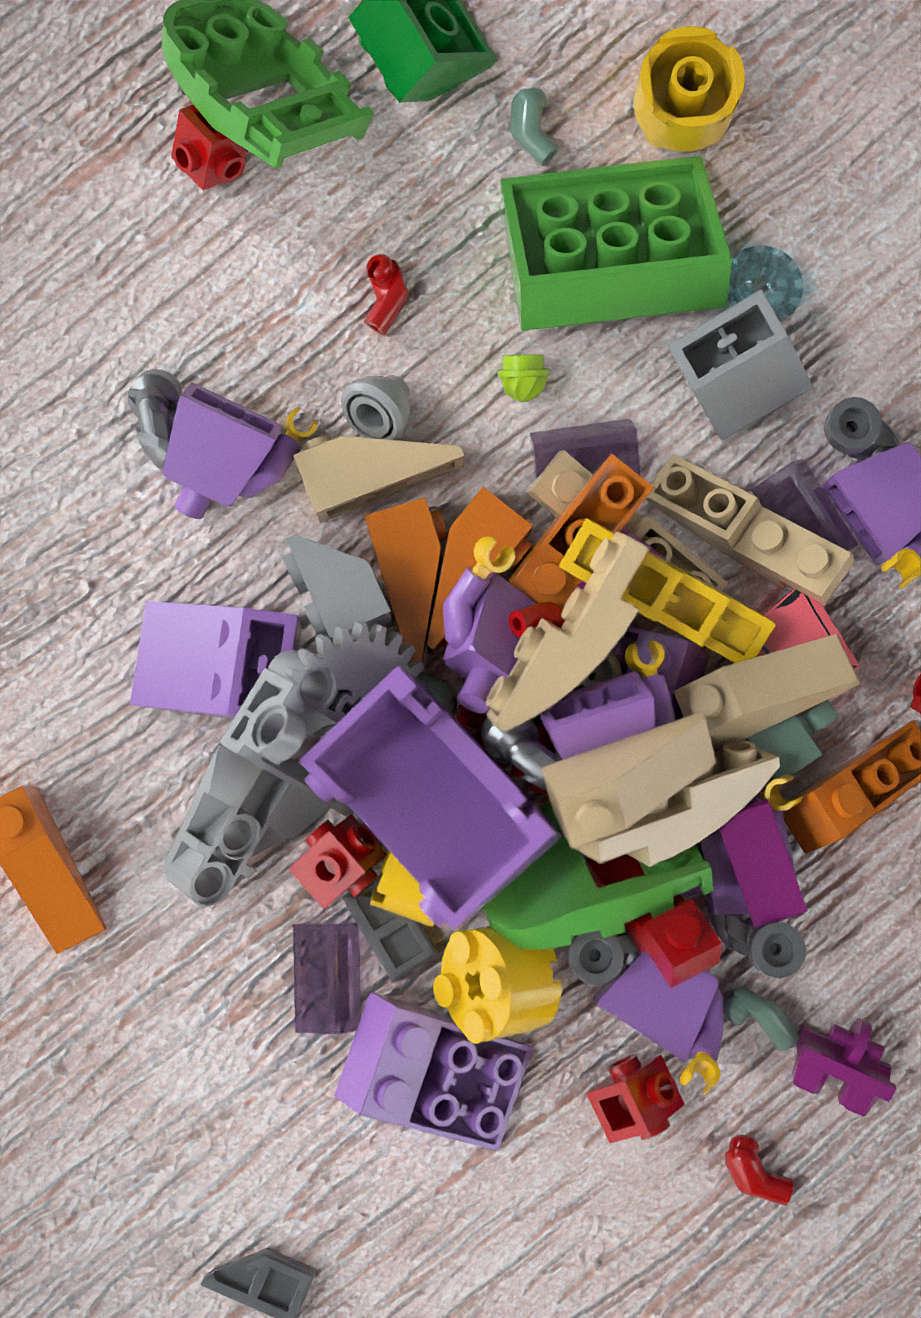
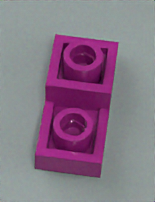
M768 799L746 805L719 829L752 923L756 929L764 924L778 922L808 911Z

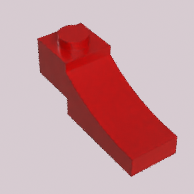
M628 854L602 863L590 857H587L585 860L586 866L598 889L645 875L638 860ZM680 894L673 897V909L655 918L649 912L624 923V929L639 952L647 951L670 988L719 964L723 944L692 899L687 901Z

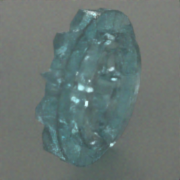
M759 245L743 249L732 257L727 301L728 308L755 293V290L748 288L746 284H754L764 269L766 286L774 289L775 292L767 293L766 298L779 321L785 320L793 314L802 298L803 279L799 267L789 255L771 246Z

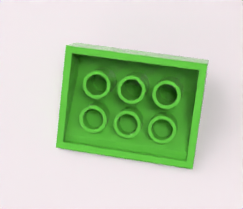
M701 156L500 179L514 293L521 331L727 307L732 258Z

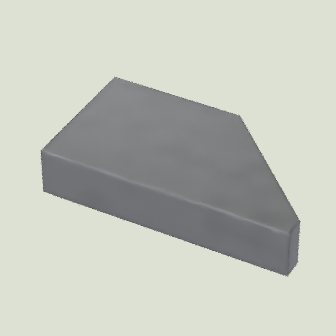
M350 892L342 897L392 983L439 954L421 923L370 905V897L362 895L353 897Z
M265 1248L207 1272L201 1286L271 1317L297 1318L317 1269L272 1249Z

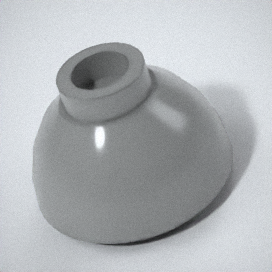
M395 375L386 377L366 376L354 381L342 394L341 405L343 413L350 426L363 438L398 441L405 433L410 420V402L408 399L410 390L408 385Z

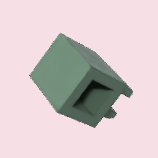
M826 700L811 707L798 717L794 715L742 741L753 742L757 748L779 757L780 767L767 782L768 785L769 782L782 775H793L822 756V753L810 736L838 719L839 715L829 700Z

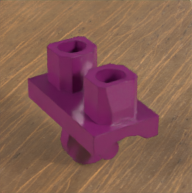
M859 1018L852 1024L849 1030L833 1024L828 1036L802 1024L798 1031L800 1037L796 1043L797 1056L792 1070L793 1084L796 1087L812 1094H819L829 1075L844 1082L838 1092L839 1103L845 1109L862 1117L867 1115L879 1098L890 1102L897 1089L896 1084L890 1082L891 1064L880 1060L884 1053V1046L870 1040L872 1031L870 1022Z

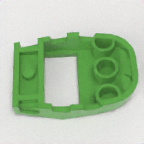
M179 0L171 4L163 16L162 50L165 61L186 96L215 130L274 168L282 167L284 158L351 135L357 140L364 138L374 112L369 106L360 109L347 97L351 84L340 71L331 73L321 62L324 51L311 38L305 39L301 43L286 31L288 20L270 6L259 0ZM288 81L299 92L298 94L250 109L241 101L233 104L227 101V99Z
M551 802L540 806L563 832L553 812ZM564 834L541 857L486 904L483 910L490 927L519 948L528 950L552 949L572 945L575 935L600 931L604 939L625 932L624 923L649 912L655 918L673 909V897L699 886L703 895L714 891L712 871L709 862L704 861L696 845H693L679 854L650 867L638 861L645 874L644 876L627 879L597 889L580 851L571 848Z

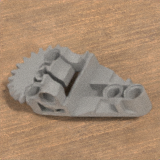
M355 621L350 635L348 628L339 624L335 626L333 643L322 634L315 636L317 647L315 655L303 648L299 651L287 650L278 654L270 663L268 669L264 668L219 742L165 860L164 873L167 880L199 906H214L228 896L240 874L250 878L257 871L247 863L251 857L286 838L294 840L330 808L346 817L350 814L353 815L354 811L347 804H343L335 798L331 799L328 803L323 801L304 780L310 774L304 766L290 759V757L303 744L306 730L322 739L397 665L415 677L424 669L422 662L417 660L410 661L416 651L413 646L407 643L400 646L403 638L402 635L391 630L386 636L387 628L376 623L368 632V625L361 621ZM418 679L424 686L428 688L427 682Z

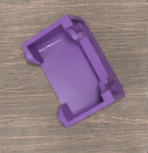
M398 665L299 760L310 773L304 778L308 786L326 803L335 798L339 802L347 804L421 885L419 890L424 896V899L418 904L427 917L441 929L447 924L453 930H458L564 835L549 816L499 763L493 760L482 745L414 675Z

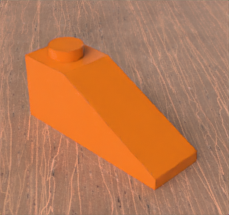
M426 497L364 515L400 635L403 636L402 642L416 649L410 661L417 660L422 663L441 560V546L439 542L448 539L440 510L430 511Z
M22 785L0 796V865L56 954H60L106 930L107 928L39 788Z

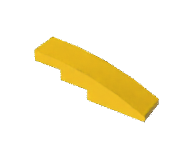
M586 518L559 567L587 583L594 572L590 568L594 553L606 538L612 540L615 532ZM647 551L621 596V599L638 608V613L654 622L662 623L696 644L704 645L734 663L756 658L776 626L775 621L650 551Z

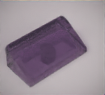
M630 419L538 431L529 434L536 480L556 454L562 450H565L592 474L598 470L610 454H613L640 475L637 429Z
M804 459L792 461L751 489L753 494L758 497L762 507L847 551L858 545Z
M293 924L295 1033L344 1034L357 1031L361 1020L358 924Z

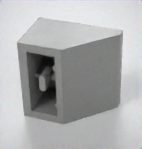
M762 289L667 345L721 441L814 388L786 331Z
M297 534L285 538L292 553L282 558L299 594L301 595L309 591L313 603L304 606L316 635L322 634L333 643L335 626L339 624L347 627L350 635L355 621L367 624L368 632L374 623L386 628L394 626L391 611L368 561Z

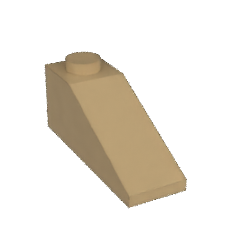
M330 435L319 436L304 443L301 446L302 452L293 455L320 523L464 467V453L461 446L341 436L333 440Z
M837 634L722 667L673 692L684 718L700 712L704 714L713 752L715 753L723 750V746L729 742L742 741L861 683Z
M700 712L543 766L541 770L553 812L571 848H575L627 830L716 765L706 717Z

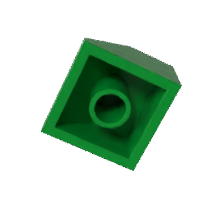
M362 0L348 17L359 36L362 48L372 57L384 77L386 88L396 97L399 103L431 101L491 68L498 61L462 0Z

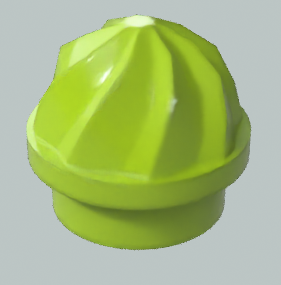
M544 354L502 355L503 370H497L505 393L519 402H529L536 398L543 391L547 376L549 375V368H544Z

